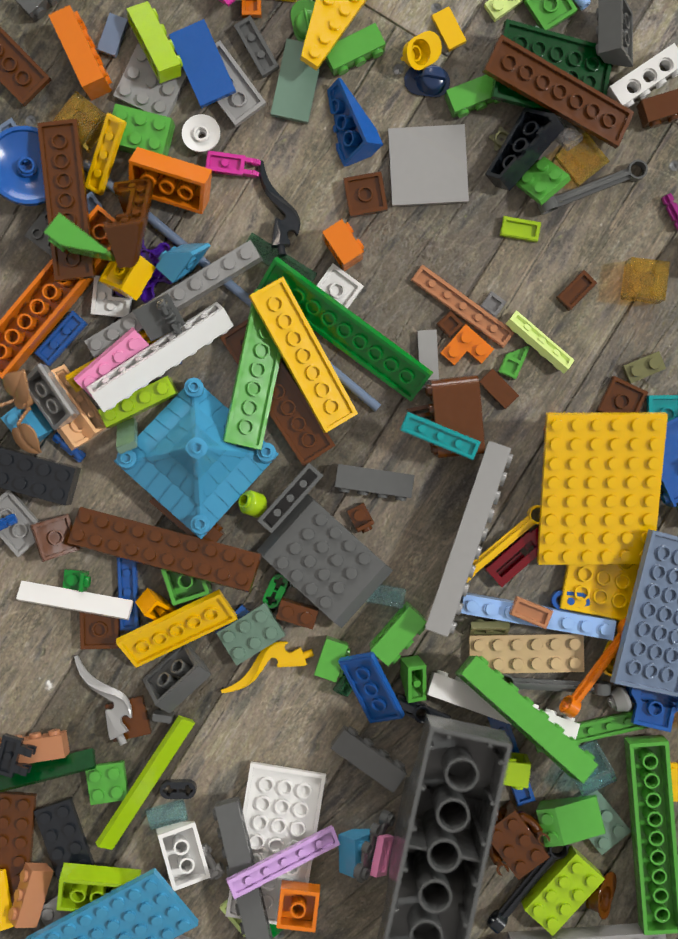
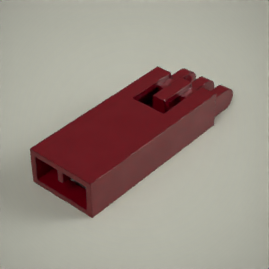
M539 525L531 532L526 531L485 567V570L499 586L503 587L537 557ZM531 546L534 547V549L530 551L526 556H524L522 552L519 551L523 547L526 551H528Z

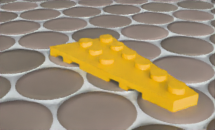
M316 0L300 60L317 71L367 0Z

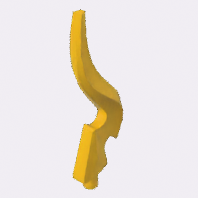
M276 641L260 651L252 667L242 679L222 689L221 693L237 691L250 685L256 680L271 658L277 659V667L307 665L306 659L314 656L313 650L309 649L303 652L300 646L292 652H288L285 649L288 641Z

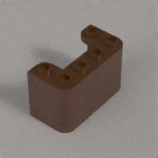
M470 375L428 380V384H425L426 396H430L432 402L428 407L429 415L433 416V422L480 441L481 443L476 454H484L485 441L478 376ZM430 443L431 453L437 458L462 456Z

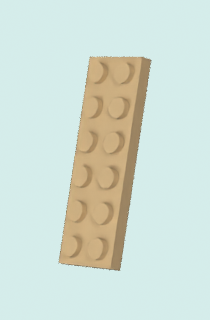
M574 633L468 635L469 656L481 655L489 662L488 666L491 669H497L501 673L584 672V635Z

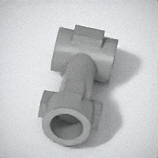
M204 843L202 844V849L209 866L210 880H217L225 873L224 865L221 862L216 864L210 853L213 850L212 847Z

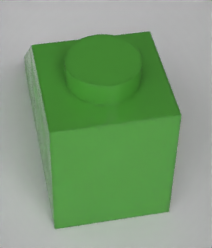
M418 655L400 658V676L407 702L412 703L426 700V664Z

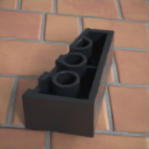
M524 108L485 173L495 187L510 191L564 130V126L556 114Z

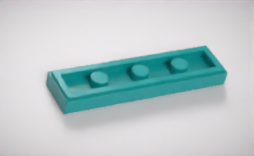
M408 411L400 427V430L472 460H474L481 443L476 439Z

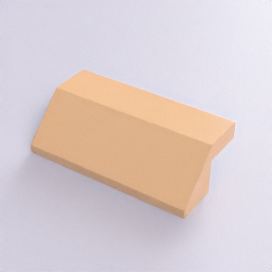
M64 364L51 370V372L54 373L61 387L65 389L66 394L77 407L80 415L71 423L57 429V431L71 451L89 442L107 427L98 409L82 389L76 393L68 383L65 375L69 374L70 371Z

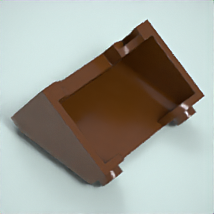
M148 178L114 182L113 190L119 198L124 214H117L116 221L112 224H109V221L105 222L103 229L118 268H131L139 261L153 194V185Z

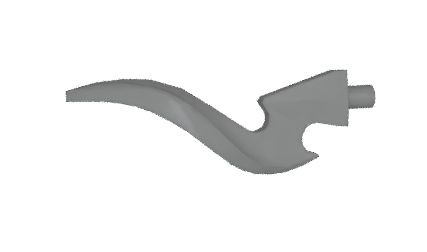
M74 656L78 672L88 687L114 703L113 709H106L105 711L110 740L117 738L119 745L122 746L127 743L123 733L129 731L122 722V717L127 715L129 718H132V707L129 699L123 692L93 677L84 667L79 656Z

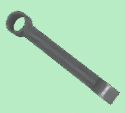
M634 160L624 170L563 194L552 196L543 205L537 203L541 215H544L561 206L627 180L638 182L646 176L648 172L647 164L643 160ZM638 165L642 169V176H634L631 172V166Z
M502 673L504 676L509 677L518 689L574 692L582 682L512 677L510 673ZM597 680L588 693L609 696L611 695V682Z

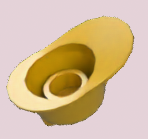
M426 31L415 36L404 45L403 56L400 58L401 61H405L408 66L415 70H422L433 64L441 55L442 44L439 36L432 31Z

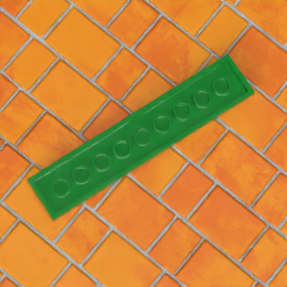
M274 258L257 288L260 290L284 277L314 331L411 402L433 374V371L280 258Z

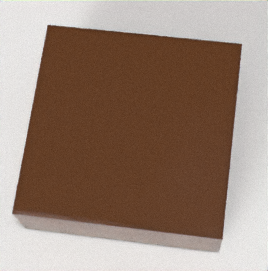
M450 311L436 325L450 338L464 324Z

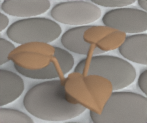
M25 369L9 372L3 377V385L6 392L13 396V399L1 403L0 408L14 403L18 409H25L16 423L17 427L12 429V435L16 444L21 449L32 454H40L42 451L35 430L28 424H21L27 413L31 411L30 406L35 404L29 394Z

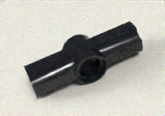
M400 693L396 695L405 715L415 719L418 723L425 722L426 714L451 719L450 715L427 706L424 702L408 703L405 695ZM419 709L426 710V713L423 716H418L416 714L417 710Z

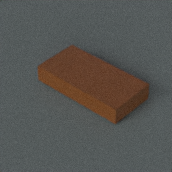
M583 270L556 299L570 311L597 282Z
M493 368L479 381L480 385L504 409L519 397Z

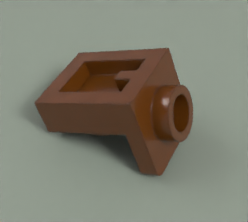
M364 502L347 511L357 532L362 531V533H365L372 529L371 525L375 524Z

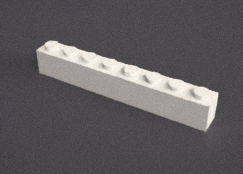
M215 302L186 321V324L181 328L182 332L180 334L168 333L86 388L103 412L114 408L117 403L129 398L138 389L146 387L150 381L156 377H161L171 367L179 365L182 360L194 355L203 346L211 344L218 336L226 334L234 325L225 309L218 302Z
M438 670L437 673H431L426 688V695L510 724L459 677L456 676L455 679L449 678V673ZM534 704L533 707L538 709L539 705ZM546 708L544 712L549 715L548 720L560 725L565 730L563 732L565 735L571 736L576 740L580 724L574 722L575 718H569L566 715L563 718L556 716V711Z

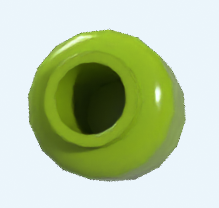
M248 490L239 497L238 505L243 514L257 518L266 511L267 499L261 493Z

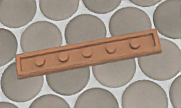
M423 264L411 279V282L500 347L504 348L515 333Z

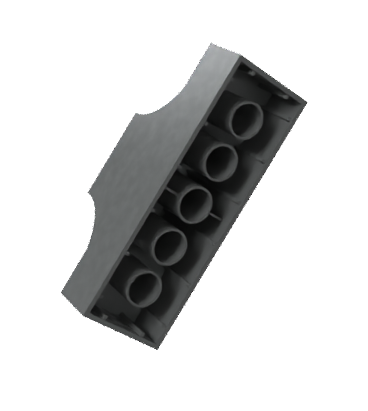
M426 714L416 761L410 777L405 779L390 854L387 892L377 939H470L512 749V742L504 730Z

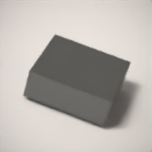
M156 709L153 713L152 721L170 724L174 719L175 712L168 713L164 710Z

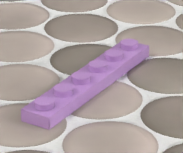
M330 825L226 878L234 900L339 846L340 843L334 827Z

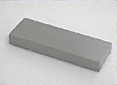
M437 330L417 331L418 361L433 371L428 380L439 379Z

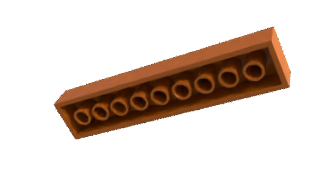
M97 204L89 214L91 238L113 255L103 227L105 222L109 221V224H112L116 219ZM94 258L95 276H98L109 263L108 260ZM52 259L0 320V378L3 379L5 374L19 370L94 281V278L56 282L54 280Z

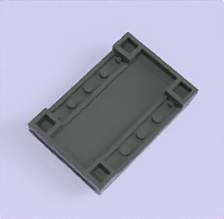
M309 494L300 501L257 549L258 553L341 628L393 571Z

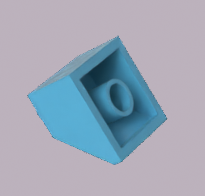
M209 243L182 244L178 247L174 246L170 251H164L159 256L158 260L160 261L156 268L174 283L194 270L211 245Z
M35 403L30 406L31 411L27 413L21 424L30 425L35 430L39 442H41L54 430ZM15 406L1 417L11 432L13 428L17 427L16 423L25 409H18Z

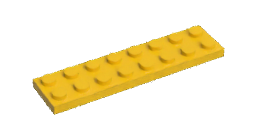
M284 277L249 295L253 306L323 432L327 433L357 415L358 413Z

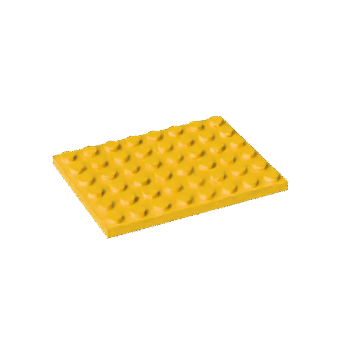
M546 413L537 550L538 565L640 564L648 529L657 531L667 413Z

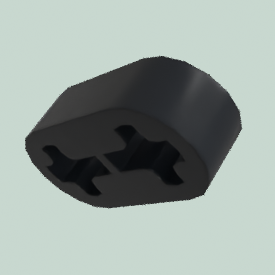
M168 779L160 787V794L165 799H191L197 791V784L191 779ZM167 785H170L171 789L177 790H172L171 793H168V790L164 789L167 787ZM186 785H189V788L192 789L190 793H187L184 789Z

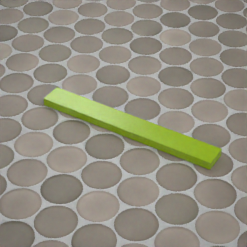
M178 715L95 842L97 847L113 850L193 728L195 722L192 719Z

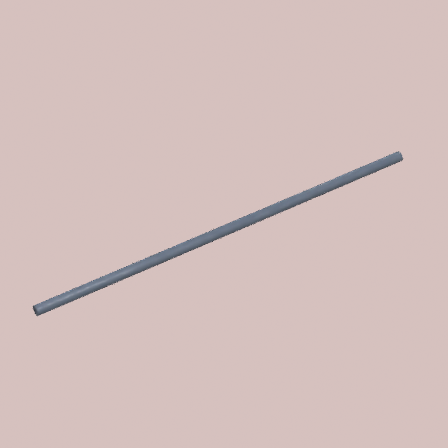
M86 159L83 161V167L89 172L91 162ZM109 178L106 188L115 194L113 190L114 181ZM149 211L147 221L177 247L182 244H188ZM204 256L198 263L202 268L211 264ZM233 280L223 284L246 305L251 307L252 302L249 294ZM331 363L342 385L376 412L381 404Z

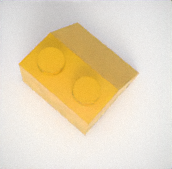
M141 255L136 265L131 268H118L116 261H109L98 281L123 296L137 301L156 267Z

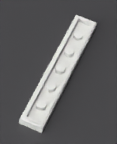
M21 581L16 597L18 601L129 620L134 603L133 600L79 592L77 590Z

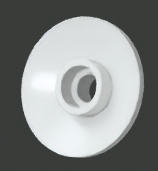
M198 114L185 122L182 128V138L189 149L195 152H207L213 149L219 142L220 128L212 117ZM201 134L206 135L204 138H199Z

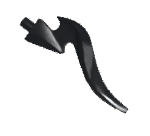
M260 160L259 176L261 186L266 196L285 217L283 220L278 218L274 220L271 248H277L279 257L286 256L285 248L291 245L287 233L293 232L296 237L298 236L300 218L297 211L272 186L265 171L264 161Z

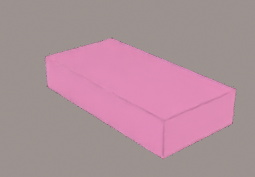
M385 834L377 837L370 871L371 876L376 878L386 876L394 836Z

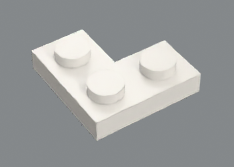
M95 276L91 314L123 318L131 313L132 299L113 297L114 290L98 281L101 276Z

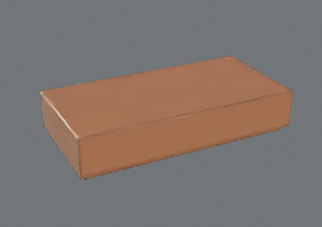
M516 596L509 614L546 629L553 611Z

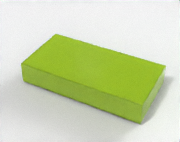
M503 216L499 236L537 243L541 222Z

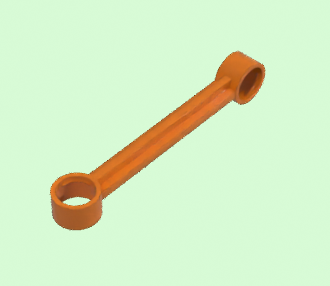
M626 618L619 621L617 624L618 634L573 694L566 696L561 701L559 710L569 718H573L579 713L581 701L617 655Z

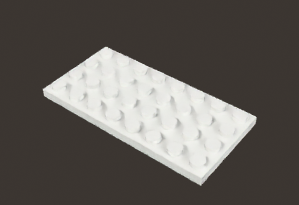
M251 761L243 815L255 864L317 832L326 773ZM312 860L261 885L270 924L277 925L282 880L309 883ZM229 891L225 916L241 919V916H237L235 908L237 900H234L231 891Z

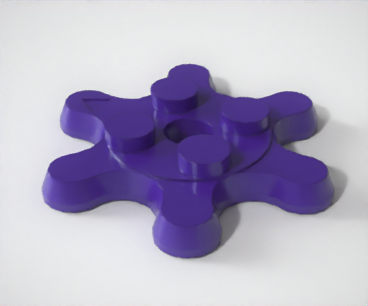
M143 240L140 255L156 267L160 261L158 260L159 256L164 251H170L171 247L163 242L155 249L149 250L145 247ZM157 268L154 270L152 277L141 294V300L144 303L155 298L154 287L158 283L172 284ZM115 291V293L118 296H123L122 294Z

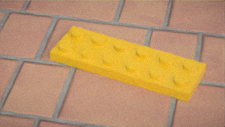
M219 589L116 638V644L135 668L232 623L238 620L236 612Z

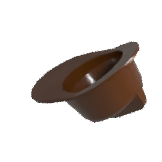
M614 872L607 873L604 877L605 880L586 900V907L598 912L600 918L604 920L610 913L611 902L616 890L617 879Z

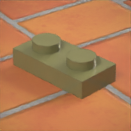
M657 351L622 366L628 383L631 384L666 369L660 352Z
M476 619L470 623L469 635H508L510 622Z

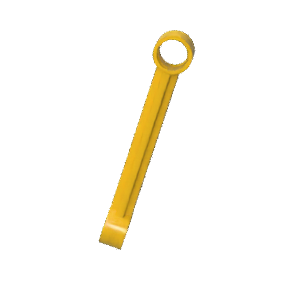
M540 505L531 506L527 511V516L485 550L478 560H474L473 565L476 568L473 577L535 524H539V522L532 519L531 513L533 509L540 508Z

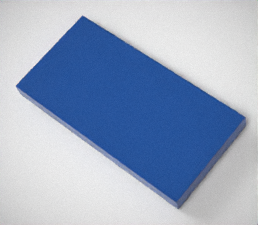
M204 19L169 34L175 51L182 60L184 71L201 108L236 93V89Z
M374 652L341 657L338 663L370 723L403 719L405 713Z

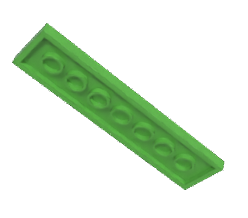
M252 303L223 442L262 450L281 354Z

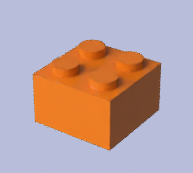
M341 219L324 230L322 237L341 269L346 271L363 260L364 246L359 239L354 238L352 234L354 231L348 222L344 223Z
M282 880L276 928L315 933L320 884Z

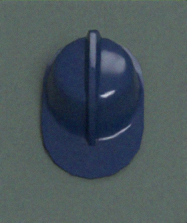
M429 65L422 70H415L410 67L405 74L404 83L407 90L412 94L440 97L449 89L450 78L448 73L437 65Z

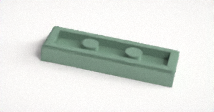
M135 417L117 425L116 449L119 454L138 446L137 421Z

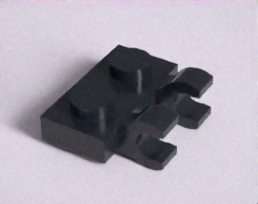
M7 733L4 734L0 745V775L10 778L15 773L27 776V773L31 772L32 765L18 763L19 756L21 754L26 757H32V754L35 755L37 746L23 744L24 738Z

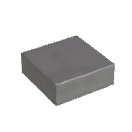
M491 291L480 307L496 318L507 302Z

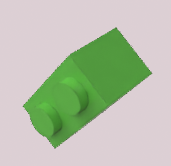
M326 636L314 675L336 682L338 677L341 678L343 670L338 661L341 657L349 656L351 649L348 648V642Z

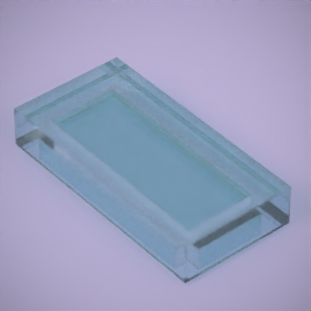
M184 799L146 810L151 830L188 820Z

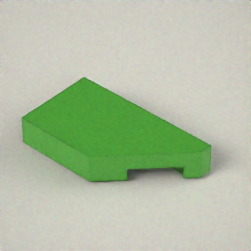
M526 346L506 354L498 373L516 380L530 347Z

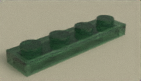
M251 233L247 241H252L263 259L262 263L269 267L273 259L278 257L313 283L317 276L316 272L287 254L284 257H279L277 248H271L270 243Z

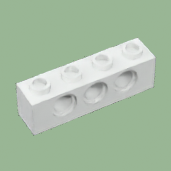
M673 43L609 86L606 96L630 108L635 104L634 101L640 98L642 100L651 93L650 90L654 87L657 89L662 87L667 82V78L678 76V47L676 44ZM659 66H663L666 72L662 71ZM643 77H648L650 82H646ZM627 87L632 88L634 90V93H630L627 90Z

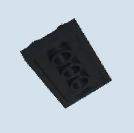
M72 797L34 810L58 883L64 863L95 865Z

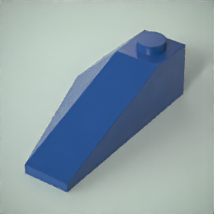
M337 78L327 90L330 112L334 114L335 125L333 126V131L337 133L338 139L336 150L343 166L347 167L371 157L383 143L376 127L341 78Z

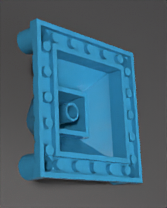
M193 377L186 381L184 388L137 436L138 446L122 454L118 453L114 463L198 538L202 539L279 453L276 452L272 444L266 443L264 440L262 450L223 442L229 409L204 388L201 380Z

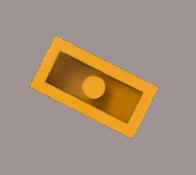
M149 588L135 601L142 613L152 620L177 610L160 594Z

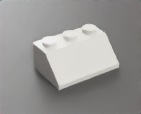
M195 821L174 822L156 829L174 891L210 878Z

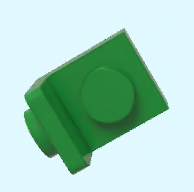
M64 570L63 588L84 592L90 587L91 577L89 576V571Z

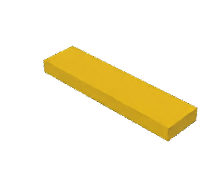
M111 113L106 114L85 181L86 189L100 196L104 194L127 123Z

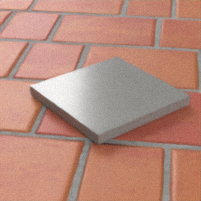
M465 124L388 128L392 207L469 202Z

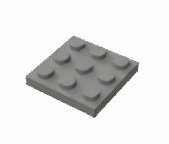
M137 44L113 96L115 99L136 109L169 117L188 77L184 68L181 67L180 77L159 83L140 44Z

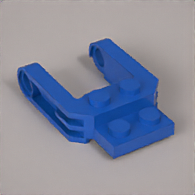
M626 686L630 699L635 703L631 723L671 732L674 715L678 712V697Z

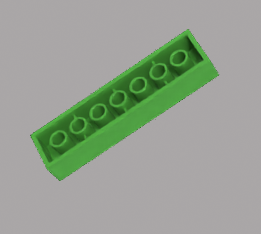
M481 655L469 656L455 674L569 777L584 784L598 766L594 761L595 757L589 751L579 748L580 743L573 737L565 735L563 733L565 730L560 725L549 721L548 714L541 709L538 710L533 707L535 703L527 696L523 697L518 693L519 689L513 683L505 682L503 680L504 675L497 669H491L488 666L489 662Z

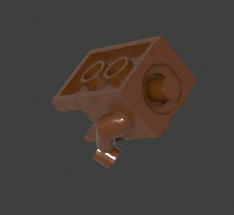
M510 800L498 809L488 855L494 865H497L496 871L500 876H503L500 868L505 866L507 872H509L510 868L519 880L549 858V855L544 850L545 847L541 842V838L546 836L550 842V837L542 832L543 829L533 816L524 811L518 812Z

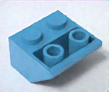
M351 829L338 834L340 843V873L353 877L356 865L361 863V847L365 841L370 842V829Z

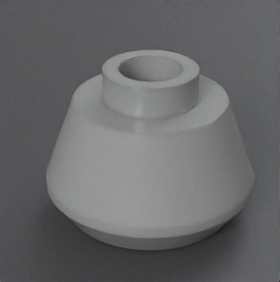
M617 686L607 698L610 708H614L615 711L628 712L632 707L630 697L624 687Z

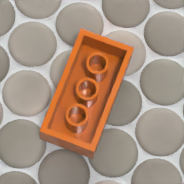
M68 5L49 14V18L78 80L91 101L111 92L112 89L109 84L112 81L104 68L102 59L97 53L95 44L89 36L87 27L78 11L74 12L71 6Z
M140 147L136 148L129 159L128 180L150 179L153 185V200L203 214L210 198L211 169Z

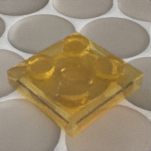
M586 131L554 157L564 171L570 175V178L577 187L609 162V159Z

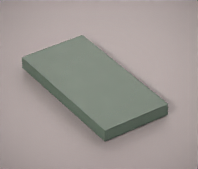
M286 39L271 116L308 124L320 67L316 71L300 60L304 42Z

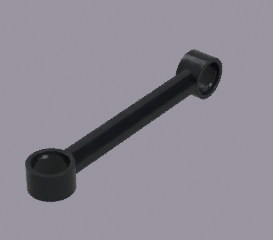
M565 845L559 853L552 852V847H547L549 858L530 871L502 907L491 913L487 920V926L498 934L505 928L508 917L556 859H563L567 856L569 851L568 845Z

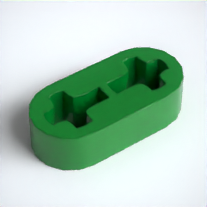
M277 573L272 577L263 596V603L266 602L270 609L278 606L287 588L288 580L282 574ZM282 577L285 585H280L277 590L275 589L277 582L274 580ZM275 592L276 595L274 599L277 600V602H272V604H269V600L266 597H270L272 593Z

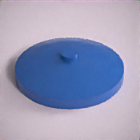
M15 126L0 133V195L18 205L36 206L46 203L38 128L31 126Z

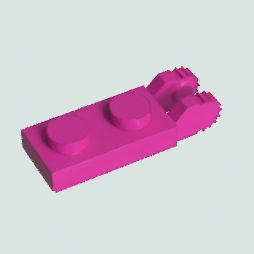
M207 151L205 168L211 169L212 173L258 178L259 172L245 169V164L260 166L261 161L246 157L245 155Z

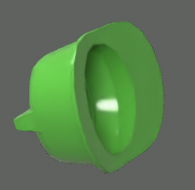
M312 0L297 1L291 9L294 34L296 39L301 42H305L315 2Z

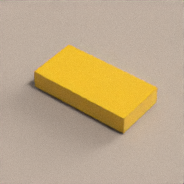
M449 6L432 15L431 18L449 52L466 43L467 40Z

